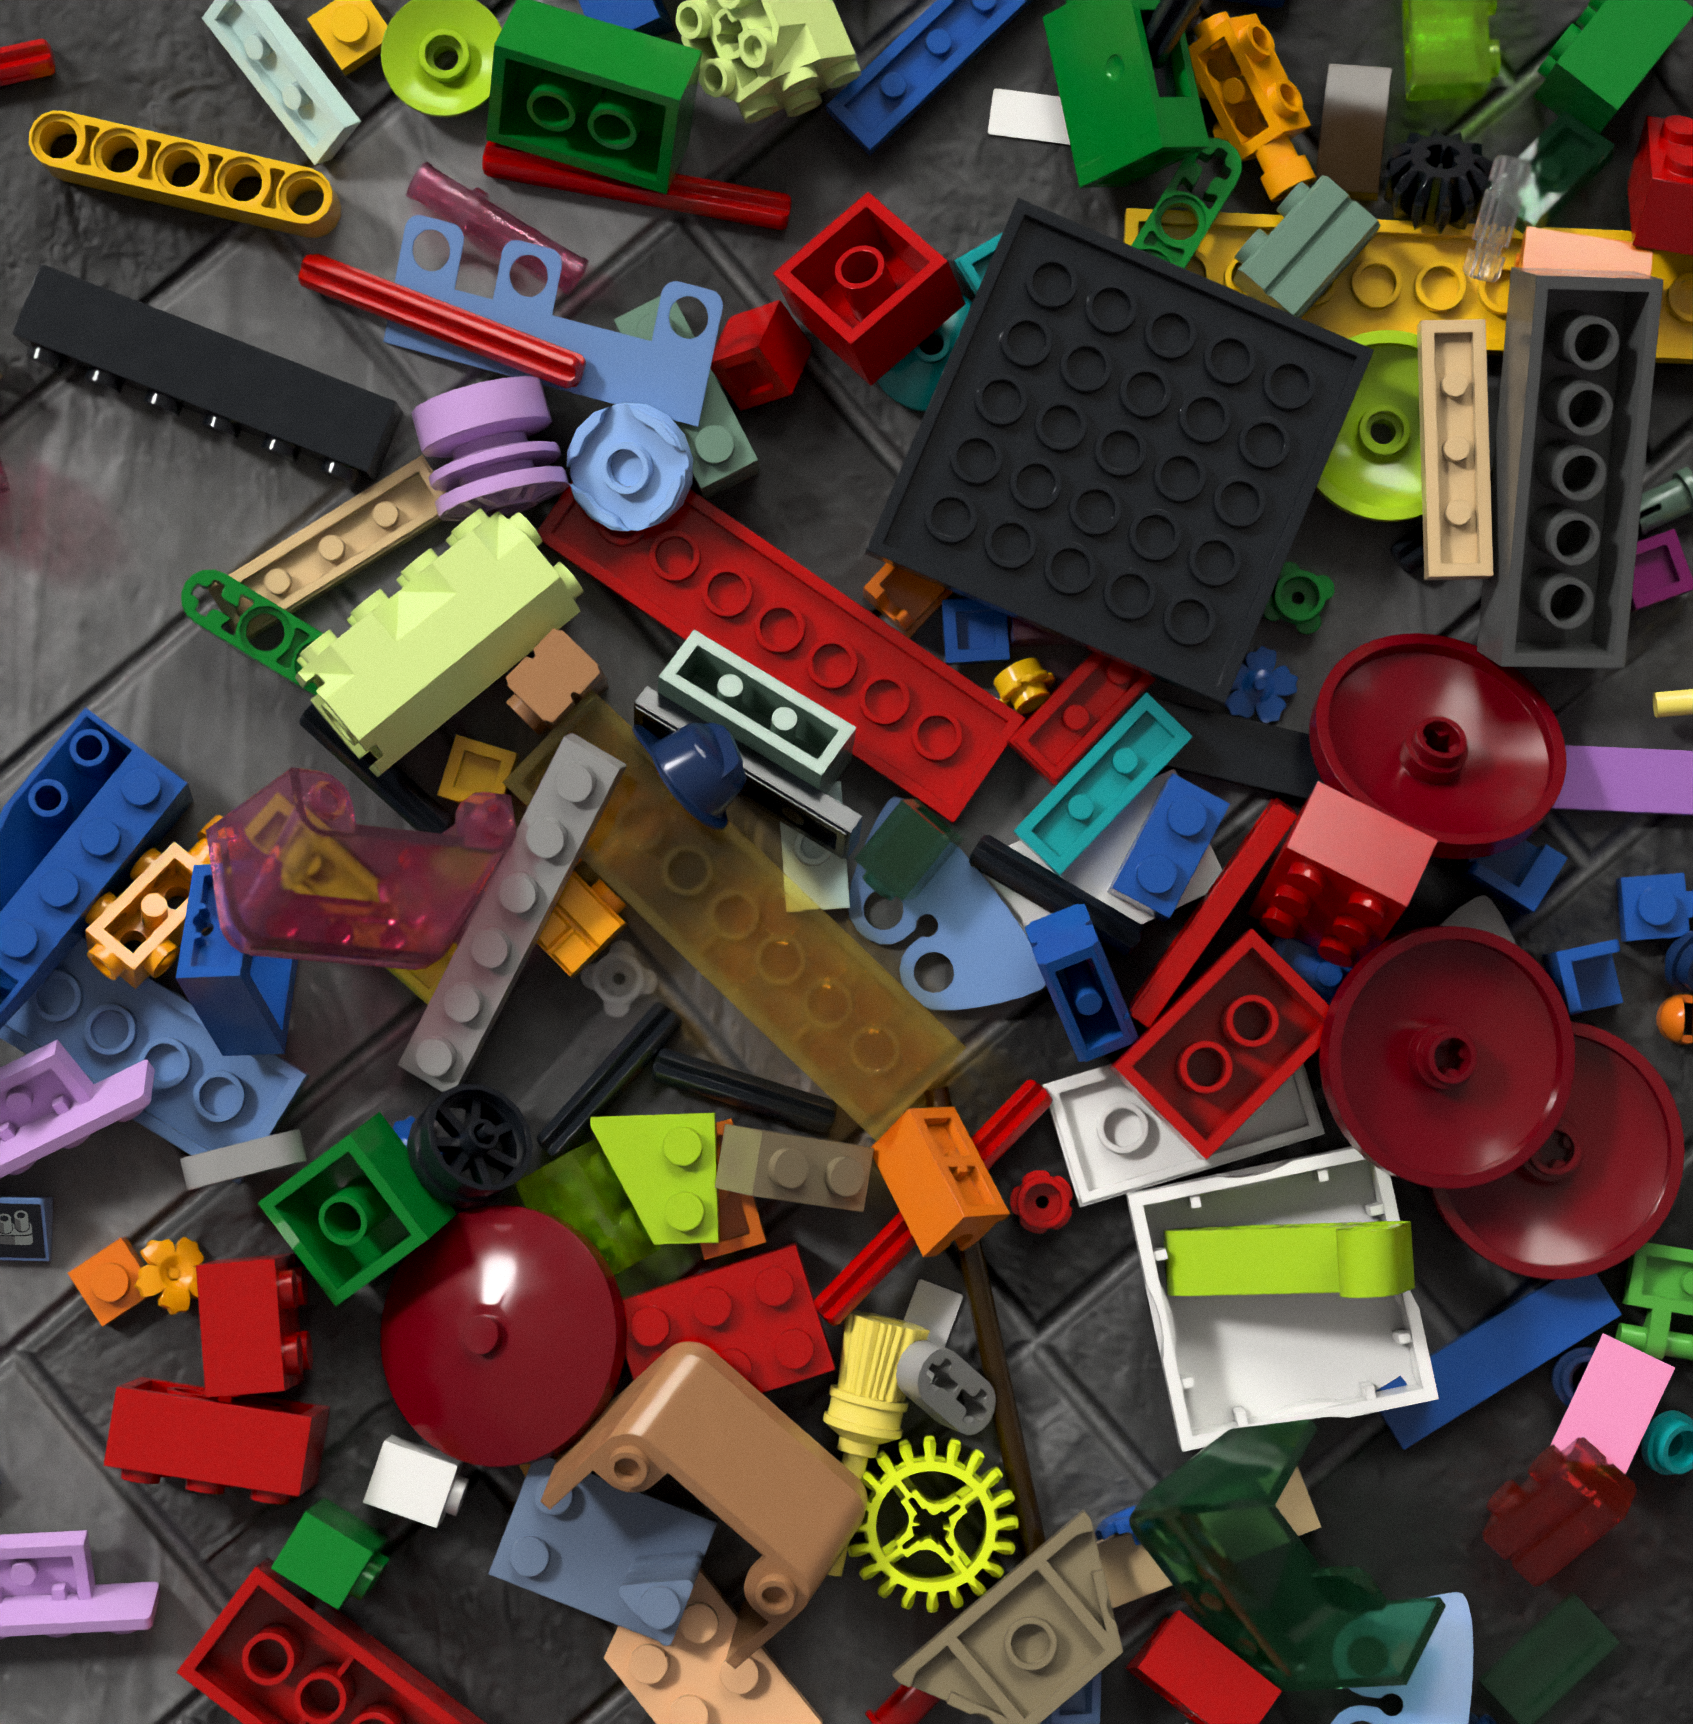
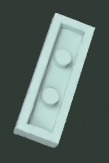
M214 0L202 17L203 21L313 164L318 165L331 160L357 128L361 120L268 0Z

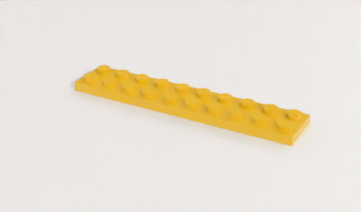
M1126 208L1124 243L1130 246L1133 244L1153 209ZM1167 210L1161 217V226L1170 238L1185 240L1196 232L1197 220L1190 211ZM1220 212L1186 270L1247 295L1233 281L1237 270L1242 265L1234 257L1259 228L1269 235L1284 217L1282 215ZM1377 219L1381 226L1375 236L1301 318L1348 339L1362 333L1380 330H1396L1417 334V325L1421 320L1485 319L1487 355L1503 356L1511 267H1514L1516 253L1521 254L1523 233L1527 226L1468 223L1465 230L1446 225L1442 233L1439 234L1433 226L1423 225L1414 230L1413 221ZM1535 227L1632 242L1631 231ZM1654 249L1651 276L1663 279L1655 363L1693 364V256Z

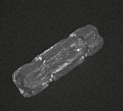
M1498 155L1494 159L1489 180L1494 181L1492 190L1486 189L1471 238L1477 242L1475 249L1468 248L1463 266L1465 275L1485 282H1496L1500 278L1505 257L1500 256L1502 247H1509L1523 198L1517 195L1520 188L1526 189L1532 169L1531 163L1509 155Z

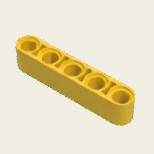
M52 110L42 114L34 121L29 131V145L34 156L53 177L65 182L306 238H319L329 234L337 226L341 217V204L333 187L321 172L312 168L67 111ZM65 134L77 136V145L70 155L64 158H52L50 156L51 146L58 137ZM126 148H134L139 151L138 160L132 169L123 173L111 171V162L119 151ZM187 162L200 165V174L193 184L186 187L172 185V176L180 165ZM246 177L262 179V188L254 199L249 201L233 199V190L241 179ZM318 191L324 194V202L316 213L309 216H300L294 213V204L302 193Z

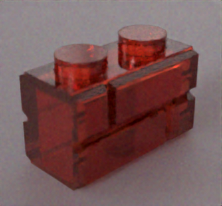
M1578 1437L1562 1451L1554 1444L1549 1446L1530 1466L1528 1470L1530 1478L1520 1486L1513 1479L1507 1481L1496 1491L1486 1506L1492 1514L1482 1532L1484 1541L1504 1560L1510 1559L1513 1568L1534 1587H1540L1626 1517L1637 1492L1635 1483L1614 1464L1609 1465L1606 1462V1456L1585 1437Z

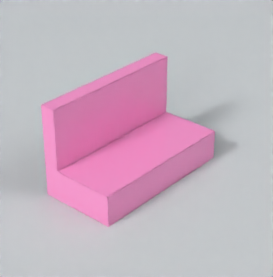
M1603 1333L1548 1451L1613 1483L1621 1485L1675 1367Z

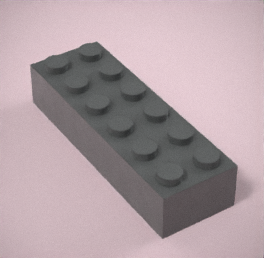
M1511 267L1491 486L1493 576L1489 579H1483L1477 652L1501 667L1625 668L1663 279L1636 271Z

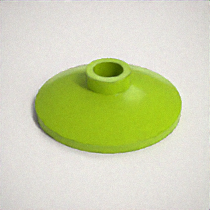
M411 0L393 16L383 36L381 63L386 80L392 91L403 103L422 114L433 117H456L479 108L490 98L494 44L502 28L492 12L477 0ZM446 51L455 53L458 56V62L454 68L441 70L435 65L436 59L441 53Z

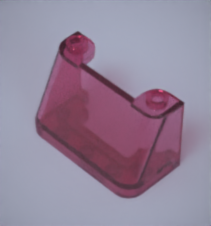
M291 767L206 829L218 920L222 934L231 946L239 952L251 956L409 970L426 969L449 952L514 842L516 823L511 795L490 792L472 794L459 804L455 815V825L442 834L356 824L353 803L349 792L342 782L333 775L322 771Z

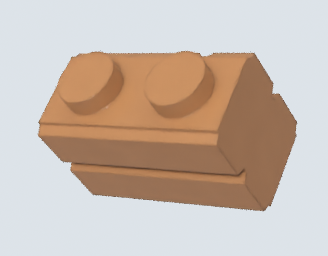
M553 628L533 649L535 657L532 659L526 656L506 676L507 686L514 694L505 703L538 735L547 727L554 733L563 735L583 715L580 708L582 706L590 707L609 688L608 679L600 666L562 629L557 630Z

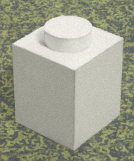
M391 1435L384 1440L363 1503L437 1528L443 1522L446 1513L457 1516L469 1484V1479L459 1476L464 1462L441 1451Z

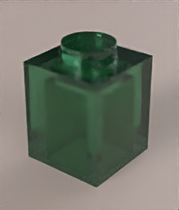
M916 798L904 799L900 801L854 860L867 870L862 878L874 891L887 900L892 901L897 896L904 901L917 898L964 839Z

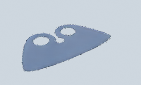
M894 796L889 799L877 817L865 842L851 881L849 892L850 908H848L849 918L856 930L867 940L877 944H894L904 940L916 929V923L920 916L928 914L936 918L938 922L937 932L930 937H920L912 943L903 954L899 968L901 982L907 994L918 1005L932 1010H961L994 1005L1018 999L1041 990L1046 984L1037 965L1029 939L996 891L980 871L970 865L969 858L955 842L921 809L904 798ZM881 889L893 891L903 903V915L900 922L895 927L886 930L874 928L868 923L864 915L866 899L871 893ZM937 952L943 954L953 965L954 976L952 983L941 992L931 993L925 991L915 980L914 968L916 962L926 953Z
M1452 1592L1412 1601L1371 1617L1352 1628L1340 1641L1336 1655L1337 1670L1342 1682L1352 1692L1364 1697L1379 1699L1386 1694H1396L1402 1699L1403 1708L1398 1715L1389 1716L1384 1714L1378 1707L1366 1705L1352 1706L1338 1713L1331 1724H1352L1357 1721H1365L1371 1724H1468L1473 1682L1474 1649L1472 1618L1468 1601L1464 1594ZM1366 1641H1375L1383 1644L1392 1656L1390 1672L1385 1678L1378 1681L1361 1679L1354 1673L1351 1667V1656L1354 1649Z

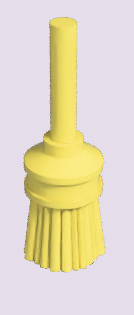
M852 1311L844 1319L838 1384L830 1385L829 1394L831 1399L828 1411L824 1412L823 1421L839 1435L837 1449L843 1451L841 1463L861 1479L866 1471L868 1458H876L879 1445L901 1439L903 1429L900 1427L903 1413L907 1412L909 1402L905 1401L906 1395L897 1384V1364L902 1353L909 1345L916 1341L927 1340L930 1330L915 1323L876 1313ZM849 1543L827 1575L842 1576Z

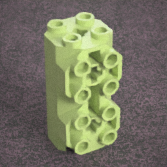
M686 0L680 3L677 8L675 22L679 33L682 35L683 45L702 51L698 81L704 92L715 98L726 97L735 101L745 123L762 120L784 108L788 117L804 114L822 103L819 93L829 88H837L848 84L861 75L855 51L833 0Z
M479 508L451 531L452 534L446 539V542L450 545L447 551L438 557L430 548L401 571L402 575L396 579L402 587L400 591L388 598L380 588L350 613L351 616L347 621L352 627L337 638L329 629L300 653L301 656L297 659V662L302 666V669L295 676L296 680L302 688L312 681L318 688L316 690L318 694L311 699V702L359 759L369 751L378 759L369 767L377 777L530 654L553 628L559 630L581 612L575 602L576 598L584 592L581 585L562 563L558 562L552 567L537 548L542 543L540 535L520 512L507 519L499 511L488 517L483 509Z

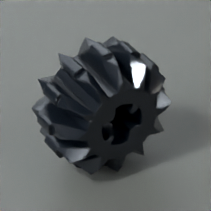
M1436 128L1428 137L1411 132L1406 143L1394 144L1392 154L1388 157L1383 181L1384 201L1393 206L1394 218H1411L1414 230L1423 225L1433 226L1439 234L1442 233L1446 225L1465 230L1469 220L1481 217L1483 209L1488 204L1493 179V172L1491 171L1492 161L1483 156L1482 144L1464 143L1461 132L1451 137L1443 136Z

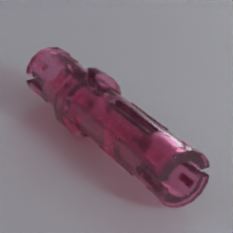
M428 161L423 163L418 169L407 189L406 197L418 201L450 222L458 225L464 237L470 233L501 253L504 246L512 240H520L555 250L562 259V270L558 287L567 295L575 289L588 266L589 260L587 258L580 257L536 228L488 200V192L479 187L473 190L467 188L433 167V164ZM524 255L515 261L545 280L548 279L544 263L536 256Z

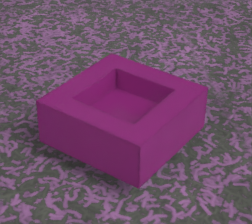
M1675 529L1637 542L1631 613L1693 591V578Z

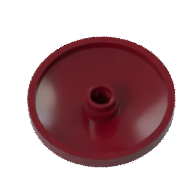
M1421 633L1398 634L1375 639L1357 647L1344 656L1330 671L1320 689L1311 713L1309 724L1310 747L1314 763L1324 784L1437 839L1438 842L1433 850L1432 857L1474 859L1501 853L1517 846L1529 838L1547 818L1561 792L1565 780L1567 761L1564 738L1560 725L1544 697L1514 667H1501L1477 652V646L1451 637Z
M1432 926L1415 929L1399 934L1371 950L1353 967L1337 989L1324 1021L1320 1042V1074L1324 1094L1332 1116L1345 1138L1354 1149L1378 1169L1398 1179L1433 1188L1457 1189L1482 1185L1497 1180L1524 1164L1543 1146L1558 1125L1566 1108L1574 1079L1575 1041L1572 1024L1563 998L1553 980L1531 955L1516 944L1488 931L1470 927Z
M1571 1021L1575 1041V1070L1571 1093L1558 1125L1543 1146L1520 1167L1497 1180L1468 1188L1444 1189L1428 1187L1439 1214L1451 1231L1470 1250L1500 1268L1542 1279H1573L1589 1276L1617 1265L1633 1255L1649 1241L1668 1216L1676 1199L1684 1168V1134L1680 1115L1675 1101L1658 1071L1634 1047L1619 1037L1597 1027Z
M508 1205L484 1206L461 1212L431 1238L410 1252L399 1266L392 1280L384 1304L380 1329V1347L385 1377L391 1394L408 1423L423 1439L446 1455L463 1462L488 1467L526 1465L552 1457L571 1446L604 1412L621 1376L626 1350V1318L621 1293L614 1274L597 1247L573 1225L557 1216L533 1208Z

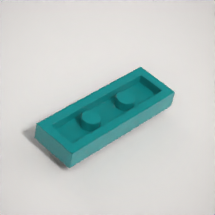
M1146 692L1012 833L1055 874L1060 876L1193 736Z

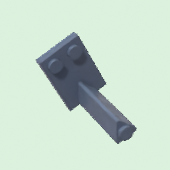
M552 1456L532 1463L488 1574L657 1640L664 1646L670 1645L691 1595L718 1520L646 1491L631 1493L618 1490L608 1484L594 1471L549 1510L540 1501L557 1457Z

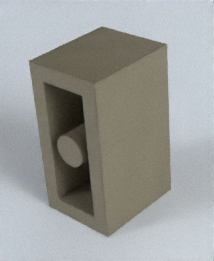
M725 1124L715 1188L754 1197L864 1212L874 1148L834 1140Z

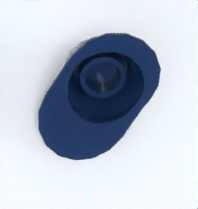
M691 723L660 739L646 728L635 724L632 731L652 757L662 781L674 798L702 824L714 830H724L728 824L726 810L740 793L747 779L743 767V759L731 732L723 725L716 723Z

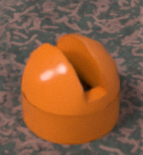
M1692 994L1673 995L1667 998L1658 1009L1656 1017L1657 1027L1661 1035L1671 1043L1678 1045L1693 1044V1010L1692 1035H1683L1685 1025L1684 1003L1693 1004Z

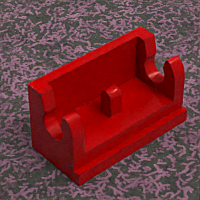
M1176 1610L1170 1619L1165 1617L1159 1623L1136 1656L1132 1658L1125 1668L1194 1724H1259L1282 1692L1180 1610Z

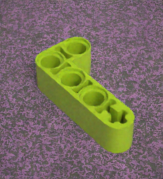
M1410 1221L1205 1226L1163 1230L1164 1248L1168 1259H1165L1166 1290L1169 1296L1340 1293V1297L1371 1298L1399 1295L1415 1288Z

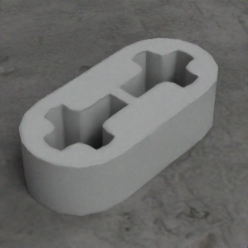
M300 1129L191 1155L181 1158L180 1161L187 1191L295 1165L307 1161Z
M927 1340L914 1342L902 1353L897 1364L896 1379L898 1387L909 1399L939 1424L965 1435L977 1434L987 1426L995 1411L996 1396L994 1388L959 1355L950 1349ZM928 1369L937 1376L933 1384L930 1383L931 1379L926 1374ZM960 1391L962 1392L963 1399L966 1401L964 1406L956 1400Z

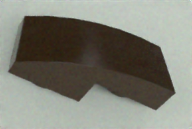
M1329 64L1316 168L1317 179L1315 183L1322 175L1328 176L1349 194L1351 199L1378 201L1392 84V68Z

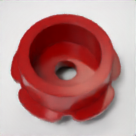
M1035 1170L1023 1176L1022 1184L1013 1189L1010 1197L1011 1210L1021 1218V1226L1032 1233L1043 1234L1049 1228L1057 1230L1063 1227L1072 1215V1208L1069 1206V1203L1073 1198V1192L1068 1182L1061 1176L1052 1177L1045 1170ZM1039 1196L1047 1197L1048 1205L1045 1208H1039L1036 1205V1199Z

